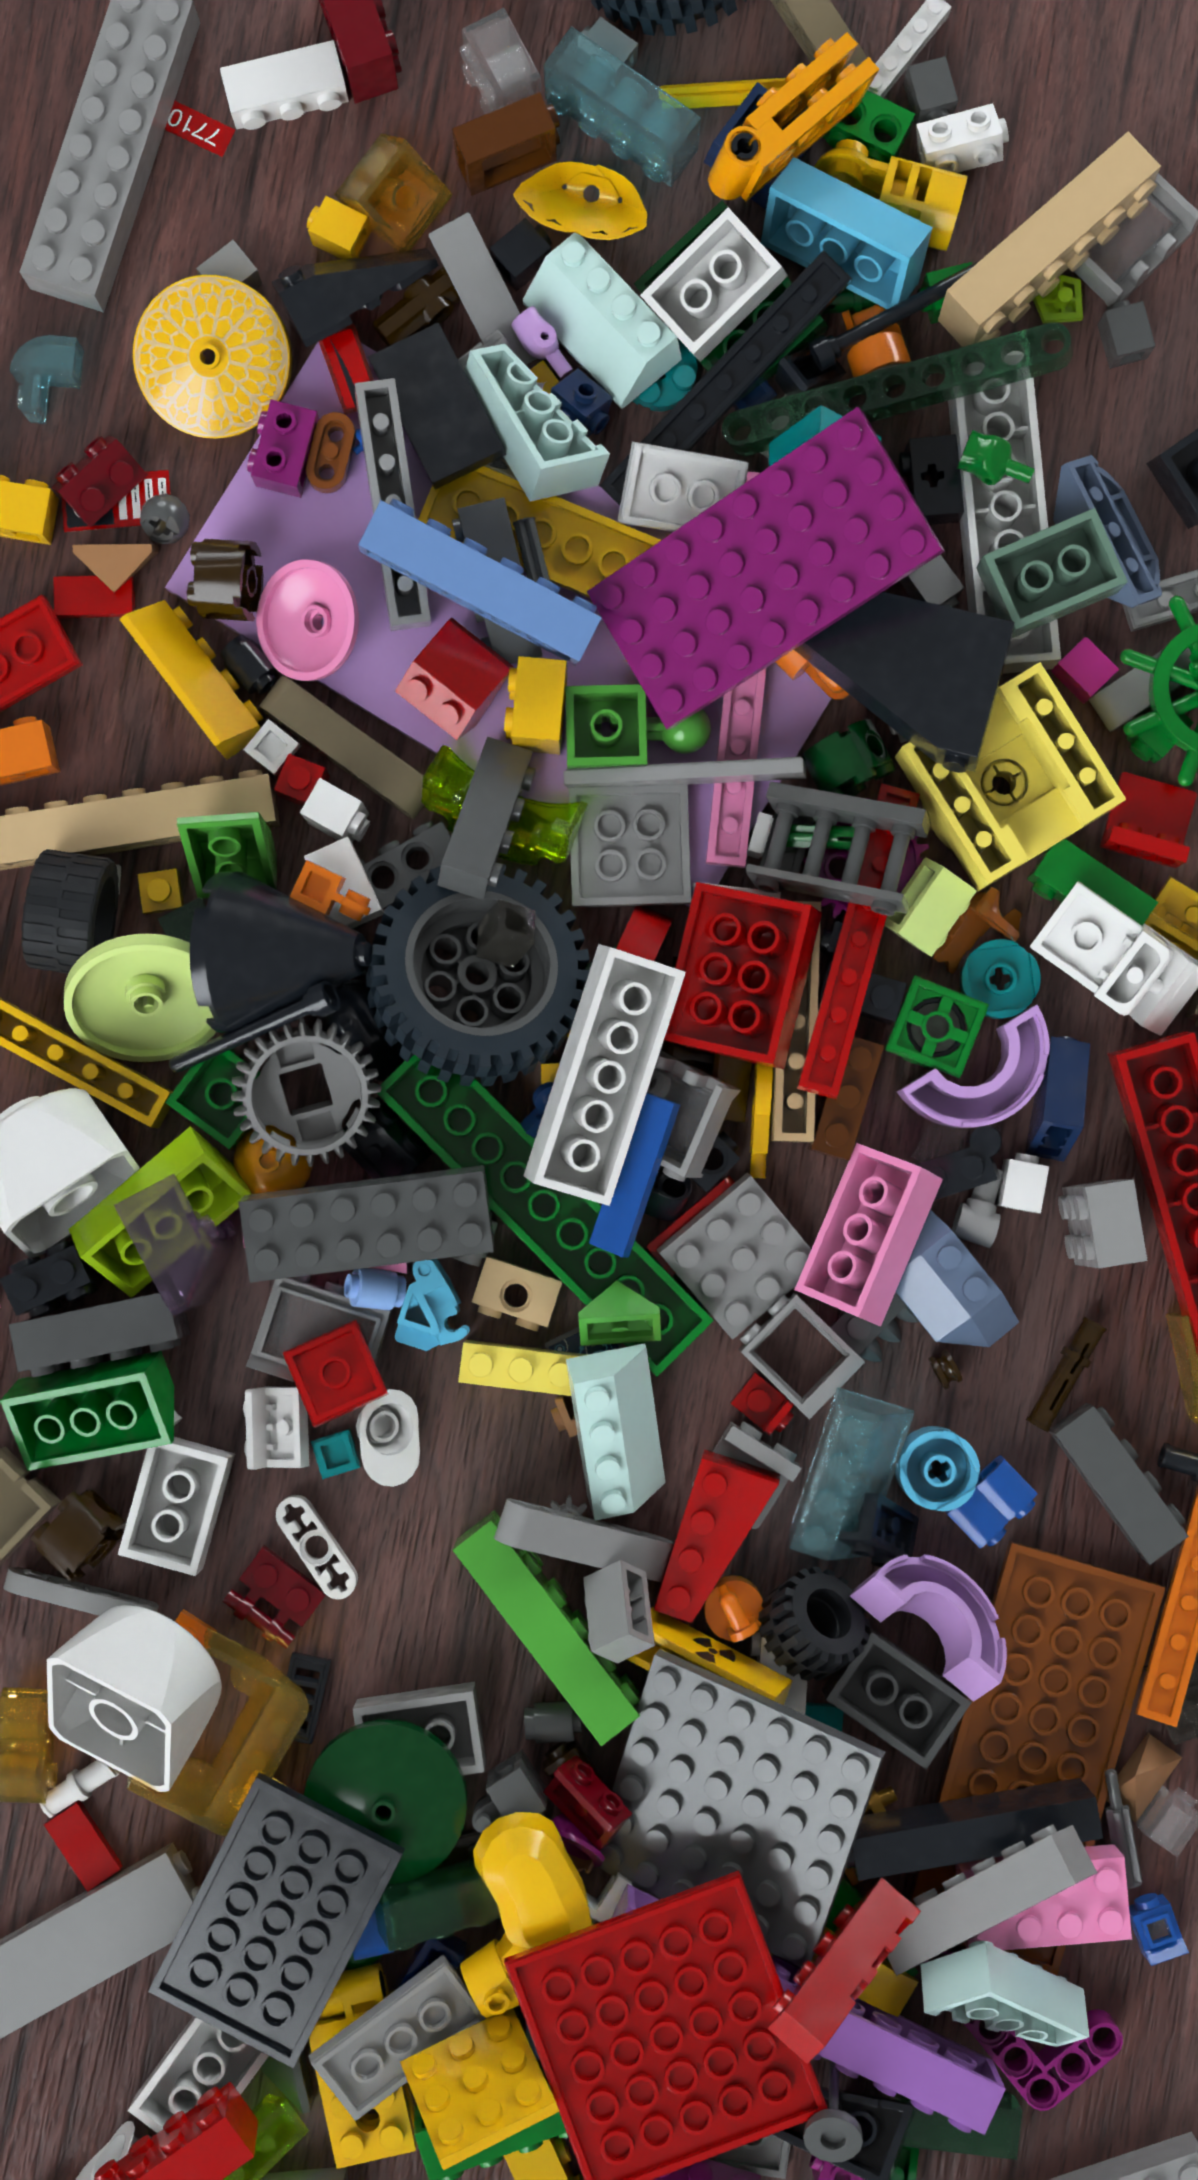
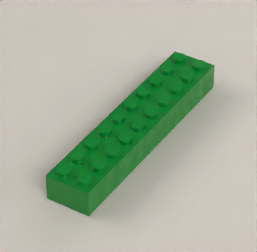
M413 1055L408 1063L404 1061L380 1085L381 1092L377 1094L451 1169L485 1165L490 1209L586 1306L617 1280L660 1307L661 1341L623 1343L626 1347L645 1343L649 1369L658 1377L714 1320L636 1241H634L629 1258H622L589 1244L601 1205L598 1202L534 1184L523 1176L535 1138L528 1135L521 1124L475 1078L471 1086L459 1085L460 1075L452 1073L447 1083L437 1079L441 1069L431 1065L427 1075L419 1071L417 1067L421 1059Z

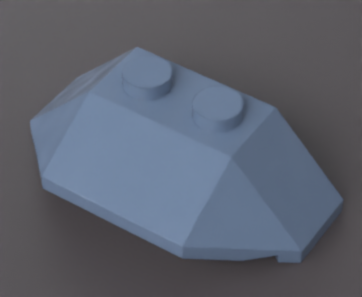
M1092 455L1065 463L1061 466L1053 518L1054 523L1058 524L1096 508L1128 581L1117 594L1108 598L1134 608L1161 597L1162 588L1159 586L1160 569L1158 557L1124 489L1107 471L1098 466V461Z
M930 1209L896 1293L935 1342L990 1347L1015 1327L1019 1320L1004 1294L956 1234Z

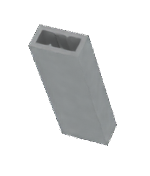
M172 1842L111 1876L90 1891L79 1894L0 1939V2039L174 1941L201 1885L197 1887L191 1877L192 1867L187 1855L182 1850L177 1851Z

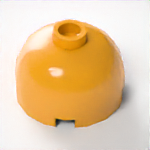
M265 1126L269 1134L274 1131L278 1135L289 1139L290 1146L295 1147L296 1141L292 1135L279 1130L275 1126ZM253 1128L244 1135L236 1146L233 1163L237 1173L247 1184L252 1194L298 1189L305 1186L313 1169V1166H308L306 1156H300L296 1166L292 1165L291 1154L285 1153L283 1159L278 1162L276 1161V1148L272 1147L267 1154L262 1153L261 1149L264 1143L262 1138L254 1144L249 1142V1138L254 1131Z

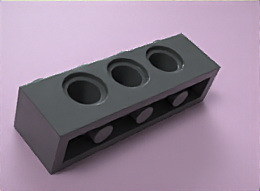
M433 821L422 824L412 831L414 837L402 844L398 840L386 844L377 851L380 856L368 863H365L364 859L360 860L383 912L389 904L393 906L395 896L402 888L408 892L412 880L421 875L426 882L430 870L441 866L451 838L442 821L436 825ZM415 851H424L429 855L427 866L421 870H414L408 866L409 856ZM381 870H389L394 873V882L387 889H378L374 886V877ZM370 920V921H368V922H366V923H363V924H361V925H359V926H357V927H355V928H352V929L356 930V929L362 927L363 925H365V924L371 922L372 920Z

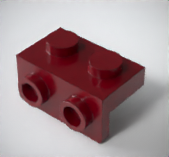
M109 435L105 439L99 436L90 442L84 449L86 456L76 465L70 462L56 474L55 479L57 482L52 486V489L68 503L90 528L148 475L117 438Z
M575 1755L554 1771L553 1775L555 1777L543 1793L600 1851L608 1845L633 1813L623 1804L621 1798L595 1775L593 1769Z

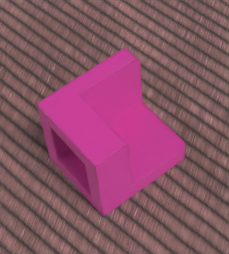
M1084 637L1057 663L1051 672L1085 704L1119 668L1089 638Z

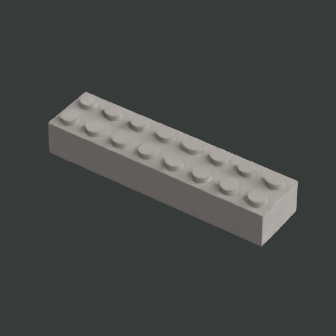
M110 0L20 269V274L31 290L104 313L200 26V20L192 0Z

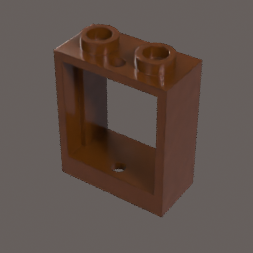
M540 92L452 128L456 162L471 196L557 161L556 145L561 142L556 128L560 127V123L552 103L545 105Z

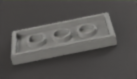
M443 1954L308 2055L311 2065L353 2119L357 2121L408 2082L400 2061L487 2018L480 2013L466 1984Z

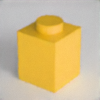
M325 196L320 207L315 206L312 209L307 220V228L312 245L342 260L357 258L371 233L368 216L328 196Z

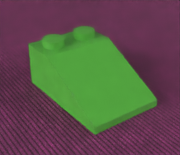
M259 812L177 818L178 831L198 899L209 898L211 893H203L202 889L206 882L218 872H243L277 890L276 849L272 832Z

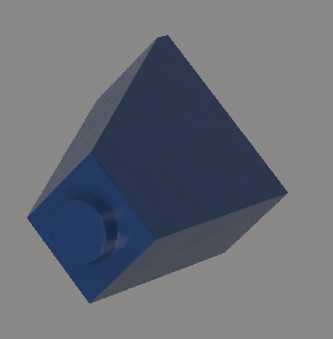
M1051 1036L1049 1040L1050 1050L1044 1072L1045 1076L1035 1093L1025 1154L1064 1162L1084 1128L1090 1043L1080 1042L1069 1036Z

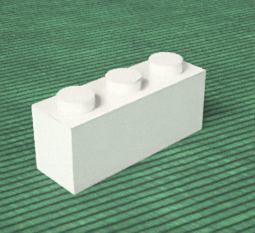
M334 40L220 68L236 130L241 128L247 130L258 129L264 126L266 122L277 119L294 120L301 117L303 113L318 109L321 111H331L338 108L342 103L349 102Z

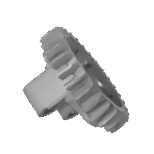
M300 1018L296 1028L292 1029L291 1025L287 1024L283 1026L284 1031L278 1033L276 1030L269 1031L270 1040L267 1042L261 1037L255 1038L259 1049L257 1051L250 1048L244 1049V1053L250 1059V1062L236 1063V1068L245 1073L244 1077H232V1084L242 1087V1091L231 1093L232 1101L243 1102V1105L234 1109V1116H247V1119L240 1124L241 1131L254 1129L249 1142L254 1144L262 1138L264 1140L261 1149L263 1154H267L274 1147L277 1149L276 1161L280 1162L285 1153L291 1154L293 1166L297 1165L300 1156H306L308 1166L312 1167L314 1155L320 1154L323 1162L328 1164V1152L334 1150L340 1158H343L342 1145L345 1142L353 1149H356L357 1143L353 1135L357 1133L367 1137L368 1131L362 1125L363 1121L375 1123L376 1121L375 1116L368 1111V1108L380 1107V1101L370 1097V1094L381 1092L379 1084L369 1083V1080L379 1075L378 1070L365 1068L373 1060L371 1054L361 1057L358 1055L363 1049V1043L359 1041L350 1046L348 1043L352 1034L349 1030L339 1038L336 1036V1023H332L326 1032L322 1030L321 1019L318 1018L313 1025V1029L306 1025L304 1018ZM324 1045H327V1046H330V1047L334 1048L335 1050H337V1051L340 1052L341 1054L336 1053L335 1051H333L332 1049H330V1048H328V1047H326V1046H324ZM269 1057L268 1061L263 1066L260 1075L256 1079H254L257 1076V1073L263 1062ZM321 1063L332 1103L331 1100H326L292 1110V1114H290L279 1075ZM360 1099V1108L355 1107L352 1116L346 1123L348 1130L345 1132L342 1128V1121L350 1110L352 1103ZM272 1125L292 1135L296 1141L295 1147L290 1146L289 1139L278 1135L274 1131L269 1134L265 1126Z

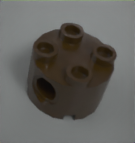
M204 539L202 542L192 543L190 558L194 566V580L188 583L187 601L190 606H197L198 613L202 618L254 621L255 617L251 612H257L264 581L263 566L255 565L254 556L262 557L257 543L253 541Z
M86 1490L80 1495L76 1491L69 1494L58 1506V1510L61 1513L51 1524L45 1522L31 1537V1540L36 1544V1550L71 1583L80 1580L86 1575L81 1570L85 1565L88 1564L94 1569L122 1539L124 1533L122 1530L125 1529L127 1523L93 1490Z

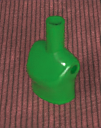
M973 429L957 466V469L973 474L987 485L999 483L1005 475L1029 484L1035 468L1011 459L1012 446L1007 440L996 435H984Z

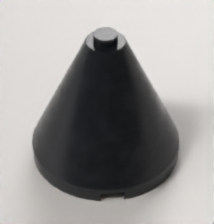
M218 872L214 874L202 889L203 893H211L206 908H195L190 934V971L193 990L198 1006H209L214 1017L207 1018V1024L219 1033L232 1032L302 1000L303 995L308 993L309 987L324 980L331 983L335 988L361 975L365 971L366 966H370L372 962V946L370 942H366L363 934L290 898L288 895L243 872Z

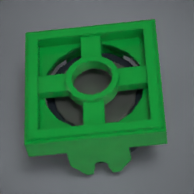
M914 975L884 1050L901 1056L909 1063L918 1064L927 1070L936 1068L941 1073L960 1079L989 1004ZM957 1007H959V1009H960V1010L962 1011V1013L964 1014L965 1021H966V1026H967L966 1031H965V1023H964L963 1015L961 1014V1012L958 1010Z

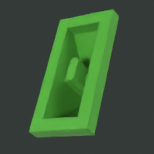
M617 1280L578 1313L581 1346L661 1341L660 1307Z

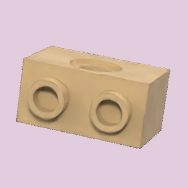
M487 1256L472 1303L479 1305L477 1311L479 1313L500 1319L502 1313L517 1317L516 1325L538 1331L540 1325L548 1327L562 1281L558 1278ZM520 1284L525 1287L528 1298L523 1305L513 1306L507 1302L505 1291L509 1285Z

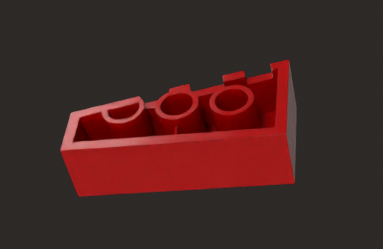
M704 1449L654 1611L690 1623L694 1621L779 1485V1473Z
M883 1878L853 1907L846 1903L832 1921L837 1927L834 1933L831 1934L827 1931L812 1951L818 1955L812 1963L810 1960H807L792 1980L798 1984L794 1991L791 1992L787 1989L774 2004L772 2010L777 2015L768 2029L808 2064L830 2041L856 2004L854 2000L871 1983L878 1973L876 1969L889 1953L893 1952L902 1939L898 1935L915 1921L921 1910Z

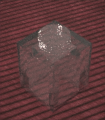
M1162 1785L1136 1822V1825L1144 1835L1178 1857L1198 1828V1810L1194 1807L1198 1801L1179 1787L1172 1792Z

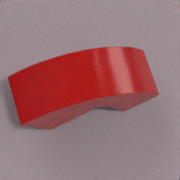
M636 906L616 949L655 962L674 919L645 906Z

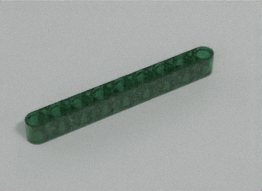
M1057 322L1047 323L743 408L730 413L724 419L722 434L736 454L749 456L768 451L771 441L811 413L813 408L818 405L828 406V409L841 416H845L853 410L848 407L849 400L855 395L862 394L867 396V399L859 408L862 409L867 420L873 422L1051 373L1066 367L1071 362L1073 356L1071 335L1063 324ZM1052 340H1059L1064 343L1061 351L1054 354L1047 353L1043 349ZM1012 351L1022 352L1024 357L1019 363L1009 365L1004 362V358L1008 353ZM973 362H980L985 365L982 372L976 376H969L964 373L965 368ZM931 374H944V381L940 385L930 387L925 384L926 379ZM903 384L906 386L902 395L896 398L886 396L888 389L892 385ZM777 417H789V422L785 428L781 430L772 429L773 421ZM743 426L751 427L750 435L746 439L734 440V435L739 428Z

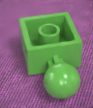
M640 684L565 686L567 769L647 765V741H664L671 750L681 754H690L700 750L710 737L711 723L703 709L672 729H666L660 717H646V693ZM604 722L610 723V728L617 730L612 732L609 737H603L602 733L596 732V730L602 728V723Z

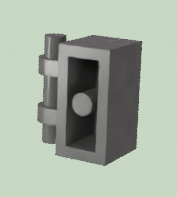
M523 1749L489 1770L485 1788L488 1794L481 1797L474 1806L472 1825L476 1831L482 1833L500 1815L504 1817L515 1812H531L543 1815L542 1812L546 1810L547 1796L543 1793L546 1786Z

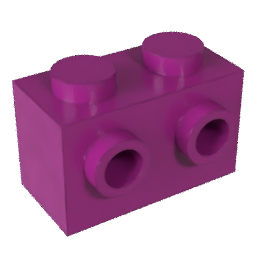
M270 400L268 411H262L258 421L257 433L261 435L258 449L252 448L247 464V471L251 473L256 487L299 498L302 497L307 479L306 464L315 428L320 420L317 411Z

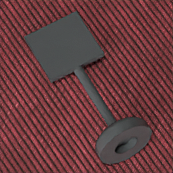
M830 2061L828 2109L814 2113L807 2120L803 2139L805 2147L813 2156L833 2163L844 2162L859 2153L863 2143L861 2125L855 2117L846 2111L839 2110L840 2071L835 2067L836 2063Z

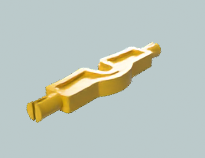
M754 1063L755 1094L752 1100L750 1175L753 1178L766 1179V1154H768L773 1067Z

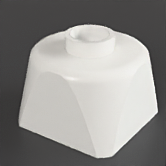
M68 1088L54 1091L41 1097H29L15 1103L0 1114V1227L4 1234L29 1258L46 1253V1249L59 1244L71 1236L68 1230L140 1169L86 1090Z
M130 1605L115 1606L93 1620L47 1659L49 1728L58 1739L158 1792L170 1791L218 1704L222 1689L220 1675L212 1657L203 1645L172 1619L144 1607Z

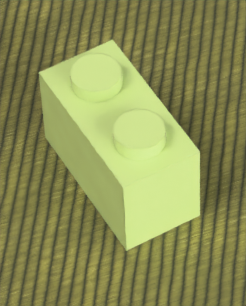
M925 857L901 892L904 894L909 905L907 914L895 911L893 916H887L884 926L915 948L932 957L935 951L945 943L948 932L959 916L968 909L970 900L977 890L944 866Z

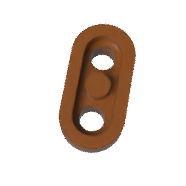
M331 412L325 414L320 418L315 428L306 464V475L311 486L321 493H333L339 490L346 481L356 436L351 419L343 413ZM335 431H340L344 434L343 438L337 442L330 440V435ZM329 468L334 471V475L330 479H322L320 477L324 469Z

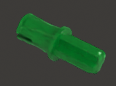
M792 824L786 847L809 848L815 825ZM832 826L826 849L850 850L855 828L852 826Z

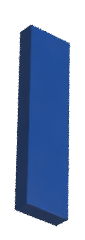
M649 1092L646 1093L610 1206L601 1205L589 1244L622 1258H629L680 1104Z

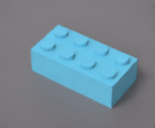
M793 157L770 186L761 244L805 268L824 250L852 278V282L846 289L885 309H889L906 300L918 285L933 227Z

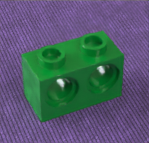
M867 90L858 107L847 115L855 118L858 123L846 125L840 121L821 138L825 139L832 148H835L837 142L841 140H856L867 147L869 151L868 158L889 163L891 155L897 157L911 131L915 113ZM886 133L892 138V141L881 142L876 139L875 134Z

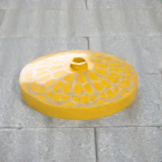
M196 275L184 278L166 287L147 306L140 318L134 336L133 364L137 382L145 399L162 419L187 434L202 438L220 439L238 436L258 427L260 414L262 411H268L270 400L281 402L291 377L292 351L289 336L280 315L272 304L258 291L245 283L229 277ZM207 349L213 350L215 353V361L210 365L204 363L206 357L203 352Z

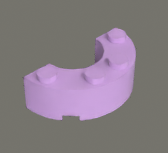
M1038 1005L1026 1009L996 1028L1001 1041V1059L995 1073L984 1083L977 1086H960L946 1080L935 1068L896 1092L908 1107L918 1115L946 1127H981L997 1123L1015 1114L1034 1096L1045 1076L1044 1072L1050 1043L1046 1022Z
M924 1554L920 1558L903 1555L883 1565L859 1584L851 1593L850 1597L880 1623L892 1613L899 1611L914 1613L927 1621L938 1634L944 1647L946 1664L942 1676L973 1702L1001 1683L1006 1668L1007 1647L1005 1638H1000L995 1623L999 1617L983 1590L958 1567L930 1555Z

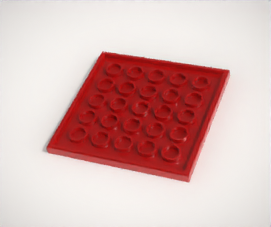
M739 1870L509 1956L504 1960L584 2180H653L807 2122L814 2113L828 2109L811 2061L807 2064L768 2029L777 2015L772 2008L785 1991Z

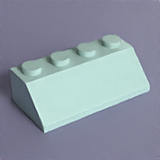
M574 232L546 255L522 300L523 304L527 309L535 306L544 320L555 329L558 342L596 383L601 385L612 396V400L623 409L682 360L678 337L581 235Z
M645 1343L566 1359L586 1492L595 1521L634 1513L666 1483Z

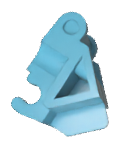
M438 1259L415 1262L412 1272L416 1282L408 1287L397 1320L398 1327L395 1333V1340L428 1351L438 1345L441 1346L463 1339L470 1332L468 1325H462L458 1329H453L448 1325V1317L456 1315L460 1311L459 1304L461 1303L448 1274Z

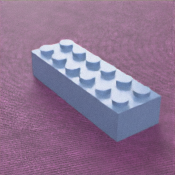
M392 498L390 504L380 500L358 544L361 553L548 652L567 660V662L573 665L580 662L602 618L595 614L597 609L595 605L578 596H575L572 601L558 594L561 588L545 578L539 577L534 582L522 575L524 571L522 566L502 557L500 563L487 557L488 549L469 538H466L464 543L450 537L451 529L434 519L429 518L426 524L414 518V509Z

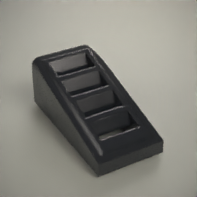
M292 1652L276 1719L274 1737L306 1744L313 1743L317 1732L331 1659ZM303 1668L320 1672L319 1679L297 1675V1669ZM294 1684L315 1688V1695L294 1691ZM294 1701L312 1705V1710L310 1712L291 1708L290 1702ZM287 1718L309 1722L308 1727L287 1724Z

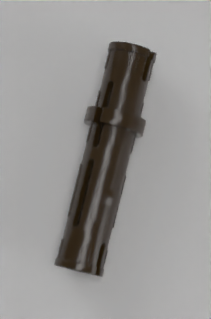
M1085 1316L1068 1348L1065 1346L1062 1348L1060 1353L1063 1354V1357L1030 1415L1026 1418L1028 1422L1046 1432L1050 1431L1052 1423L1067 1400L1084 1367H1090L1092 1361L1089 1358L1102 1335L1107 1331L1106 1328Z

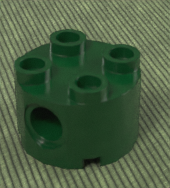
M864 719L847 726L849 731L840 734L836 731L803 753L804 756H801V758L804 759L806 768L818 790L855 796L867 789L866 782L873 778L877 781L896 770L893 760L871 719Z

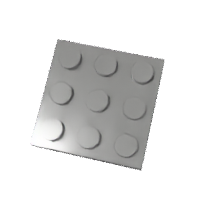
M688 784L569 787L572 908L691 904Z
M746 1173L656 1250L733 1340L773 1306L783 1294L786 1295L797 1285L811 1248L753 1177Z

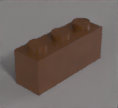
M854 1037L837 1099L823 1096L814 1126V1142L809 1143L808 1150L844 1161L850 1160L884 1045Z

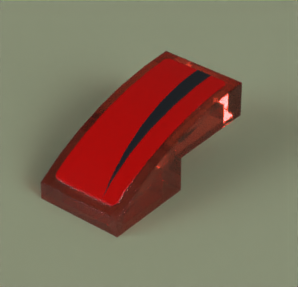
M351 324L318 341L345 415L357 411L355 383L374 381L355 325Z

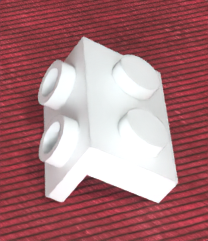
M265 1386L246 1389L243 1413L246 1418L244 1452L247 1457V1469L308 1467V1413L297 1387Z

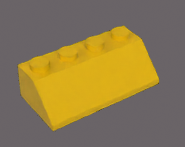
M162 600L122 616L119 620L223 757L228 760L246 747L261 727L258 722L263 717L250 699L242 703L234 691L240 688V686L229 671L225 668L219 672L213 665L211 660L216 657V654L205 639L201 637L195 641L187 629L193 626V624L180 606L172 610L168 603Z

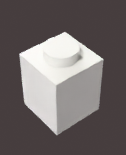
M1016 1153L1015 1160L1003 1159L1002 1171L1004 1172L995 1205L1025 1212L1041 1213L1049 1166L1039 1165V1157L1022 1153Z

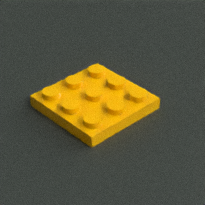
M513 2008L502 2014L491 2016L400 2061L443 2170L560 2112Z

